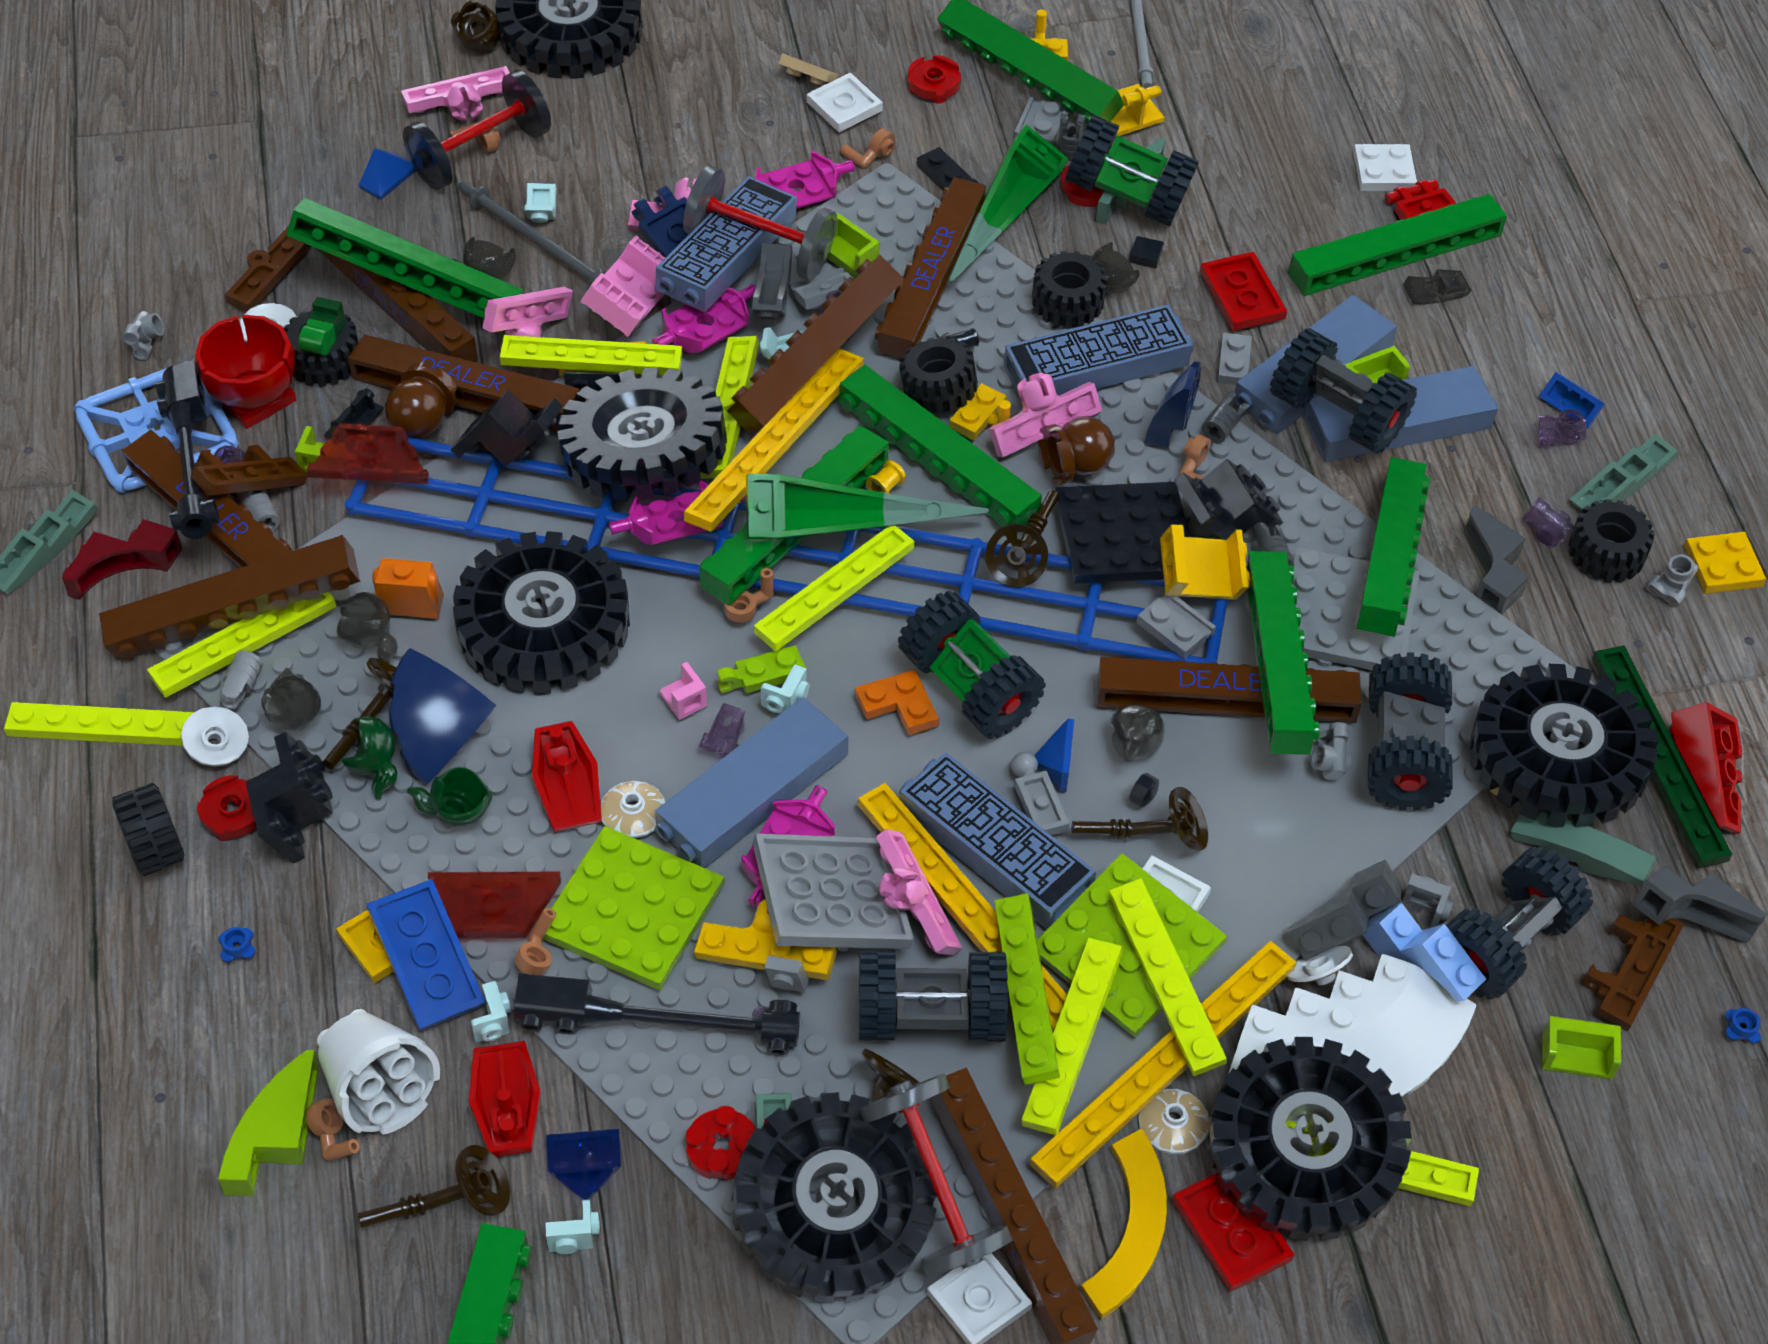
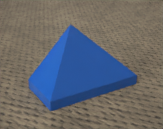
M374 148L359 187L377 199L382 200L415 173L416 170L412 162L401 155Z
M1557 372L1554 373L1539 395L1540 398L1587 429L1605 405L1604 402L1588 390Z
M1069 718L1034 755L1038 762V769L1041 772L1047 771L1054 786L1059 791L1064 792L1067 791L1074 719Z

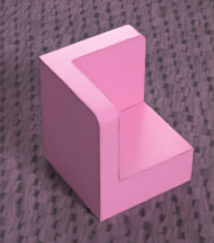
M688 662L681 664V679L660 690L662 698L679 720L707 707L706 686Z

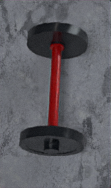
M515 70L503 76L501 84L507 108L441 143L433 131L424 123L416 121L404 128L403 141L407 154L415 170L431 188L440 190L452 182V168L446 152L511 118H514L520 128L531 137L537 138L550 131L551 117L547 103L540 89L525 72Z

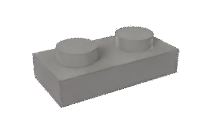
M1223 333L1217 383L1236 385L1237 381L1249 373L1252 336Z

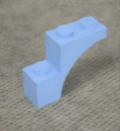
M1402 903L1376 913L1368 921L1366 933L1362 934L1379 957L1385 954L1417 965L1437 980L1456 1002L1464 1001L1486 980L1445 924L1422 930Z

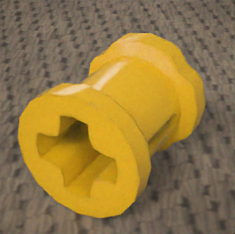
M888 460L883 464L882 470L866 479V486L868 490L890 494L889 491L892 488L905 482L906 474L899 464L893 460Z

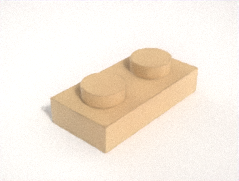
M783 53L778 63L787 67V73L800 78L802 73L810 75L809 81L824 86L826 82L830 83L836 80L839 75Z

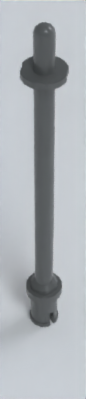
M461 181L458 184V189L470 198L469 203L472 208L479 210L484 207L588 279L589 287L601 273L605 274L607 272L604 269L595 271L490 198V190L485 186H480L476 189L466 181Z

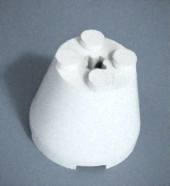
M356 1009L350 1015L341 1018L329 1029L323 1030L317 1038L319 1062L337 1111L355 1132L380 1131L382 1135L394 1132L413 1121L427 1107L428 1103L425 1099L429 1095L434 1081L440 1079V1065L435 1053L421 1039L367 1013L363 1009Z

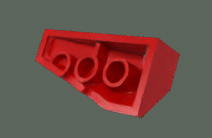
M1708 702L1671 712V736L1718 826L1733 834L1741 833V798L1737 791H1735L1736 784L1742 782V773L1736 770V759L1742 758V745L1737 718Z

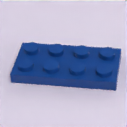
M433 879L367 903L366 908L419 1032L485 1006L486 1001Z

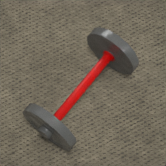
M712 165L706 166L694 182L687 200L683 218V227L686 234L689 235L712 211L801 244L797 260V274L804 279L813 280L819 274L831 250L837 227L836 212L827 208L819 209L811 220L806 233L800 232L721 202L725 185V174L720 168Z
M945 1073L912 1085L910 1080L889 1088L891 1095L860 1108L865 1123L895 1112L904 1114L955 1239L952 1244L933 1252L921 1260L927 1276L943 1273L959 1266L962 1269L973 1266L983 1261V1256L1000 1249L1013 1240L1007 1225L996 1226L974 1235L968 1234L917 1109L920 1106L919 1102L950 1088Z

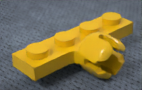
M766 899L758 904L753 923L748 928L703 922L694 954L697 959L762 970H765L764 967L768 955L802 961L807 977L829 981L838 949L837 947L777 946Z

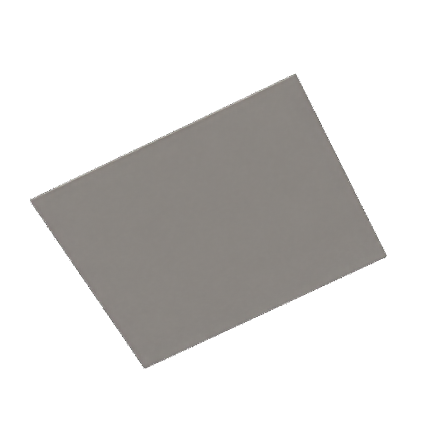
M884 163L838 193L836 197L829 199L788 227L806 233L811 220L819 209L827 208L835 211L836 214H841L880 242L879 255L904 278L907 264L913 262L916 245L918 243L922 244L924 229L927 224L931 225L934 208L936 205L940 206L941 201L893 165ZM779 236L772 244L791 245L793 247L790 283L804 279L797 274V260L801 244ZM993 241L950 285H947L921 341H927L928 338L938 339L945 333L952 335L975 328L979 338V346H974L970 349L974 356L977 385L979 387L983 383L1007 395V400L1011 403L1010 418L1022 412L1023 405L1003 366L1005 345L1077 328V326L1072 325L1071 328H1065V325H1059L1058 327L1053 325L1052 321L1046 322L1042 319L1043 315H1038L1035 312V307L1032 305L1035 270L996 241ZM761 255L729 288L741 291L750 284L756 286ZM826 259L819 274L840 267ZM789 282L786 315H779V320L761 319L759 313L752 309V297L746 301L749 311V325L728 336H757L759 348L752 376L761 367L767 370L771 366L768 358H765L760 350V341H762L764 328L770 327L777 337L795 333L797 330L805 331L807 328L803 324L815 312L819 316L824 312L822 308L806 310L795 299V295H791ZM894 290L839 348L863 357L864 365L871 368L904 393L899 369L901 359L878 353V340L875 339L878 323H883L885 320V311L888 303H893L895 300ZM679 300L674 301L664 308L666 309V315L686 304ZM662 310L642 322L629 337L622 335L613 342L646 341V344H652V339L664 334ZM1094 317V321L1091 322L1090 324H1093V323H1096V322H1100V321H1103V320H1101L1099 317H1098V318H1095V317ZM728 337L701 352L687 353L682 349L680 371H682L683 379L693 374L702 379L703 385L709 383L716 390ZM1169 370L1096 389L1103 411L1091 417L1100 419L1109 427L1115 438V454L1109 465L1097 474L1081 477L1075 474L1073 481L1059 486L1051 481L1055 477L1051 469L1045 470L1043 467L1038 441L1005 457H999L996 454L988 429L992 425L988 424L975 441L962 434L960 435L1042 494V504L1049 490L1055 491V487L1175 482L1174 479L1178 477V473L1186 461L1187 455L1184 454V448L1191 437L1195 438L1198 434L1204 436L1202 425L1217 407V404L1197 391L1187 428L1183 429V431L1173 429L1169 446L1166 448L1145 443V438L1159 403L1179 376ZM635 374L636 379L641 378L642 374ZM564 376L557 378L553 382L565 385ZM838 395L766 474H782L801 478L807 468L813 467L818 463L828 450L835 448L847 433H852L860 425L881 438H885L873 428L867 427L852 412L846 411L839 403ZM957 407V410L953 412L945 411L944 414L933 412L932 414L949 426V420L960 407ZM1240 421L1223 442H1211L1204 461L1199 467L1196 466L1193 473L1205 477L1224 460L1228 459L1237 466L1242 464L1251 476L1254 473L1257 474L1266 485V488L1263 490L1266 496H1271L1280 507L1277 513L1284 522L1280 525L1293 560L1297 546L1370 561L1377 522ZM742 426L740 427L734 458L759 431L752 436ZM550 430V434L540 444L535 442L530 447V452L524 458L564 465L557 432ZM889 443L888 460H893L899 464L906 474L905 482L892 488L889 491L890 494L974 506L963 495L955 493L939 477H934L920 463L911 460L896 445ZM483 444L477 449L490 452ZM440 455L412 475L480 487L490 464ZM507 467L501 468L493 488L494 490L598 509L603 501V497L591 494L590 486L583 490L574 483L573 479ZM706 478L701 480L707 484H710L715 478ZM678 480V485L680 487L699 490L698 483L694 484L691 487H688ZM866 483L860 489L868 490ZM396 484L367 504L466 522L476 499ZM1178 488L1190 536L1193 538L1224 540L1200 524ZM632 491L628 501L616 500L612 511L629 514L634 498L638 496L637 491ZM654 494V499L641 500L640 504L643 505L655 500H664L672 497ZM491 501L488 502L480 521V525L524 533L536 532V535L546 536L547 531L562 532L563 540L569 541L572 535L586 539L587 542L595 520ZM1055 504L1047 518L1048 524L1041 536L1046 542L1048 553L1068 557ZM739 510L732 533L737 534L747 522L746 511ZM987 513L896 525L967 539L980 538L983 542H989L992 535L1002 528ZM358 514L354 516L349 515L300 548L343 535L354 549L360 582L352 584L343 590L329 592L335 599L336 608L251 652L262 660L263 666L250 692L245 695L240 707L234 713L238 714L247 725L249 734L247 746L270 769L281 764L274 737L285 731L296 741L301 740L311 754H317L323 761L343 737L342 732L355 718H359L379 692L378 686L380 683L367 666L369 658L383 660L397 668L401 658L409 648L445 666L497 705L469 740L434 777H440L455 767L470 769L480 777L484 785L488 786V789L492 791V800L484 815L477 821L465 826H453L444 822L438 814L427 815L418 810L413 797L407 793V789L417 786L424 788L430 793L434 778L425 786L412 773L400 755L402 746L396 731H393L395 751L391 758V763L397 769V779L389 789L383 792L382 799L375 798L371 787L376 774H353L344 766L341 759L333 770L325 767L326 771L323 773L324 780L330 787L333 798L330 799L333 813L321 820L393 893L433 879L474 975L483 984L496 981L499 993H507L511 1012L514 1014L518 976L521 973L515 964V955L520 946L529 941V934L544 908H552L605 826L600 822L554 832L532 780L535 728L573 721L598 764L600 803L609 789L628 781L646 782L659 790L665 802L781 714L773 713L761 705V690L745 694L743 687H739L730 692L721 693L717 685V680H720L717 670L725 667L735 669L736 661L774 651L754 634V625L794 595L774 591L773 597L770 600L756 606V614L751 620L737 623L726 617L724 602L700 587V577L616 562L621 569L622 579L626 581L630 613V626H627L628 637L624 647L617 646L618 657L610 666L600 662L601 674L589 681L580 673H577L578 686L562 691L558 679L551 680V693H535L533 681H528L524 692L508 689L506 677L497 685L485 678L483 668L477 672L467 660V654L462 653L458 642L453 613V595L455 586H461L460 575L467 565L476 568L474 558L483 550L487 549L497 556L495 543L499 542V540L478 536L469 538L465 534ZM607 523L600 543V547L701 565L706 557L712 556L715 542L688 537L654 545H645L635 534L632 535L630 530L612 535L609 523ZM1253 527L1243 534V542L1247 545L1246 565L1249 551H1259L1253 534ZM847 531L806 536L797 545L841 553ZM859 532L855 550L876 536V534ZM1018 532L1017 539H1021L1024 533ZM1004 535L997 544L1002 545L1007 539ZM914 542V549L896 563L963 575L969 551ZM513 543L516 548L521 547V544ZM1417 553L1414 568L1420 571L1407 652H1414L1415 657H1420L1421 653L1427 654L1429 660L1436 657L1440 659V665L1445 663L1448 666V671L1452 673V706L1448 714L1445 713V747L1453 758V790H1451L1449 798L1445 797V801L1441 804L1434 802V807L1427 808L1424 805L1421 806V810L1413 811V807L1399 810L1398 805H1394L1393 808L1387 807L1386 801L1379 803L1375 800V796L1371 797L1369 794L1368 755L1372 753L1374 746L1378 747V717H1376V712L1372 713L1370 710V670L1308 657V668L1360 672L1361 708L1357 722H1342L1346 723L1348 727L1346 753L1351 755V765L1346 774L1336 780H1329L1323 777V771L1313 769L1311 766V754L1318 741H1313L1310 755L1270 754L1265 717L1097 707V676L1100 657L1138 658L1089 649L1081 651L1073 646L986 631L1010 656H1021L1046 683V687L1042 689L1044 691L1043 697L1038 698L1040 703L1037 707L1031 709L1032 714L1028 718L1025 716L1021 720V725L1012 727V731L1008 734L1003 732L999 738L994 736L993 739H988L963 715L962 701L940 678L931 671L928 674L923 671L921 672L899 649L898 637L902 636L900 631L902 627L908 625L906 621L910 616L839 604L782 647L786 648L796 645L807 669L806 682L810 684L805 699L849 736L848 755L791 800H807L814 786L820 785V789L824 787L827 790V795H825L819 807L834 823L835 837L876 838L881 832L859 808L858 798L886 783L900 799L899 791L903 784L909 779L914 780L921 774L929 761L932 759L937 760L947 752L1027 816L1014 786L1015 778L1019 777L1012 770V760L1020 752H1029L1035 755L1068 718L1074 719L1067 791H1059L1053 784L1070 823L1069 831L1052 836L1096 870L1095 880L1123 853L1142 869L1152 855L1211 887L1210 894L1198 913L1226 934L1227 942L1190 980L1200 1003H1202L1270 940L1297 961L1302 955L1288 933L1289 928L1293 924L1344 891L1353 881L1355 873L1385 859L1394 873L1486 789L1480 780L1482 770H1475L1471 760L1473 749H1470V739L1481 700H1484L1485 693L1493 683L1499 686L1501 677L1512 671L1520 677L1523 667L1537 664L1544 676L1546 675L1549 663L1565 664L1567 678H1573L1576 669ZM981 554L976 578L998 581L987 567L985 554ZM785 555L771 569L773 570L774 579L809 585L834 567L835 564ZM381 558L433 563L444 592L438 619L375 614V590L372 574L374 569L379 567ZM1023 562L1025 566L1029 564V562ZM1005 563L998 567L1005 575L1018 578V571L1008 568ZM1034 564L1028 570L1030 575L1037 569L1039 564ZM1047 566L1038 580L1025 587L1087 598L1090 583L1074 584L1071 570ZM881 573L855 592V594L925 606V601L929 598L934 600L936 594L942 593L944 595L946 591L959 593L960 587ZM1134 581L1104 582L1099 600L1146 609L1155 600L1161 599L1165 595V587ZM750 587L746 591L753 594L761 589ZM972 590L969 605L980 617L1078 635L1084 612L1081 609ZM1247 590L1237 600H1228L1217 659L1218 664L1258 666ZM1177 596L1207 620H1212L1215 599ZM537 598L536 602H538L541 607L542 618L547 617V613L543 611L541 605V598ZM1096 612L1091 637L1173 652L1138 625L1136 619ZM236 622L230 623L222 629H212L199 633L191 639H180L168 643L165 647L154 649V651L164 661ZM1208 638L1190 655L1205 658ZM688 662L706 686L707 707L679 720L662 698L660 690L681 679V664ZM230 664L188 686L208 707H221L220 692L224 684L223 678L227 674ZM915 669L939 717V726L908 735L897 711L866 720L855 697V687ZM783 684L776 685L775 687L782 688ZM392 698L388 700L375 717L382 720L388 727H390L388 706L392 702ZM1318 721L1319 732L1328 730L1329 725L1336 722ZM359 744L353 745L344 758L354 757ZM1149 773L1159 779L1158 792L1150 804L1140 807L1130 801V793L1138 778L1142 774ZM1184 787L1196 798L1203 811L1208 828V843L1204 850L1195 852L1184 844L1178 834L1173 832L1131 836L1130 839H1125L1124 836L1122 839H1118L1116 835L1115 839H1111L1109 835L1072 834L1071 824L1072 821L1110 822L1111 819H1116V822L1118 819H1123L1124 822L1126 819H1130L1131 823L1168 820L1170 816V793L1174 788ZM636 802L628 803V805L637 804ZM768 818L705 867L724 876L725 884L660 991L546 940L542 941V946L552 956V963L544 976L589 980L593 996L617 1001L625 1006L758 1018L765 1008L769 1009V1003L772 1000H788L798 1005L797 1012H800L797 1047H789V1052L786 1055L769 1053L767 1051L768 1045L761 1044L754 1032L622 1020L620 1022L586 1025V1027L578 1026L576 1034L559 1033L556 1031V1024L542 1023L540 1031H531L740 1242L743 1236L740 1230L735 1231L732 1218L734 1201H731L733 1180L723 1181L722 1178L712 1176L711 1179L699 1175L692 1168L686 1153L687 1129L700 1115L718 1109L721 1106L733 1107L736 1112L742 1113L749 1118L755 1128H757L756 1094L792 1093V1101L808 1095L812 1102L817 1101L821 1093L839 1092L841 1101H849L851 1095L854 1094L870 1099V1104L873 1089L876 1085L874 1079L877 1074L865 1061L862 1055L864 1049L882 1056L919 1082L944 1073L948 1075L967 1067L1033 1201L1051 1186L1029 1165L1030 1158L1056 1135L1022 1126L1021 1119L1035 1083L1025 1085L1022 1078L1009 990L1007 994V1034L1005 1042L969 1041L968 1030L897 1029V1007L895 1040H859L860 951H895L896 968L967 969L968 982L969 952L981 951L940 902L939 904L963 949L954 955L934 952L926 943V932L921 923L913 917L910 910H906L914 939L910 949L848 947L847 952L837 951L829 981L809 977L805 992L772 987L766 971L762 969L696 958L694 950L703 922L738 928H748L753 923L757 908L756 904L754 907L750 905L748 899L753 894L756 884L749 880L741 867V856H747L753 845L755 834H760ZM1196 826L1195 828H1193V834L1195 836H1197ZM657 831L645 837L635 838L684 859L680 855L678 848L671 841H664ZM934 839L996 911L994 900L1007 897ZM1034 920L1038 939L1047 929ZM1041 961V965L1068 995L1071 985ZM1163 1010L1136 1038L1103 1011L1101 1012L1059 1132L1172 1030ZM930 1098L919 1102L918 1112L968 1234L974 1235L993 1228ZM895 1112L897 1116L893 1122L901 1128L907 1121L903 1113ZM726 1138L715 1140L716 1144L713 1146L715 1150L720 1147L725 1151L729 1149L728 1142L730 1140ZM833 1173L821 1174L811 1181L809 1192L813 1202H816V1195L822 1182L825 1183L827 1177ZM854 1188V1195L848 1207L844 1208L841 1215L834 1217H846L859 1209L860 1197L856 1188ZM837 1190L832 1194L829 1193V1197L832 1199L841 1196V1193ZM938 1198L933 1202V1208L937 1209L933 1226L927 1235L926 1242L911 1266L901 1277L897 1276L890 1286L876 1294L873 1291L867 1292L863 1299L844 1303L843 1297H835L832 1303L813 1301V1294L804 1291L801 1297L793 1295L841 1344H878L929 1297L927 1295V1287L953 1270L927 1276L921 1262L926 1256L955 1241ZM776 1277V1279H777L783 1286H785L786 1283H784L783 1281H781L780 1279H778V1278Z

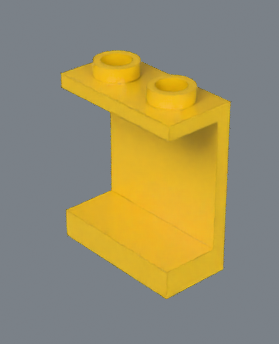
M1171 524L1160 537L1165 594L1167 596L1237 600L1249 588L1250 573L1246 569L1245 560L1247 545L1243 542L1242 530L1236 529L1227 540L1184 537L1183 525Z

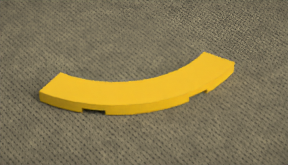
M1142 1128L1111 1146V1152L1118 1161L1125 1178L1127 1190L1129 1191L1130 1210L1124 1237L1113 1257L1098 1273L1081 1284V1292L1100 1320L1117 1310L1136 1291V1288L1153 1266L1165 1230L1167 1194L1164 1176L1154 1148Z

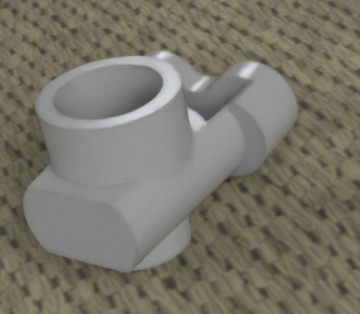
M142 311L136 315L132 323L127 325L122 339L126 344L132 346L133 355L138 360L148 359L152 350V338L164 334V325L160 316L156 313L149 314L146 311Z
M1675 555L1670 559L1668 568L1660 576L1655 575L1647 584L1646 589L1651 595L1663 598L1670 606L1678 607L1686 597L1685 589L1698 571V566L1687 555Z
M1332 723L1329 725L1328 730L1319 732L1318 744L1314 747L1311 754V766L1313 769L1323 771L1325 779L1336 780L1346 774L1350 768L1351 755L1346 753V741H1348V727L1346 723Z

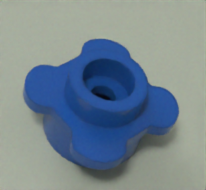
M232 927L219 936L218 940L223 948L220 957L224 962H231L242 957L249 959L254 956L255 948L251 944V939L254 936L252 930L249 928Z
M1747 1008L1730 1009L1726 1012L1725 1018L1728 1021V1028L1725 1034L1730 1040H1748L1752 1044L1760 1041L1761 1034L1758 1032L1761 1019L1758 1014Z

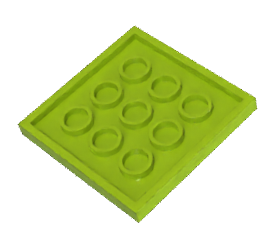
M604 826L551 909L556 912V917L545 933L543 940L660 991L724 886L725 878L720 874Z
M1121 853L1037 939L1040 960L1070 985L1072 984L1088 938L1122 946L1123 954L1102 1011L1136 1038L1160 1013L1162 1008L1114 907L1109 890L1142 878L1189 980L1227 942V935Z

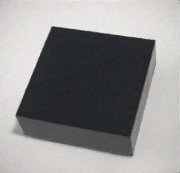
M1136 236L1129 262L1157 268L1164 242Z

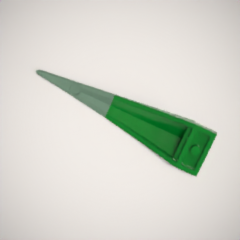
M1027 124L1018 133L1002 159L947 279V285H950L1052 183L1069 160V158Z
M782 474L746 475L747 539L779 540L981 515L989 511L987 508L901 496Z

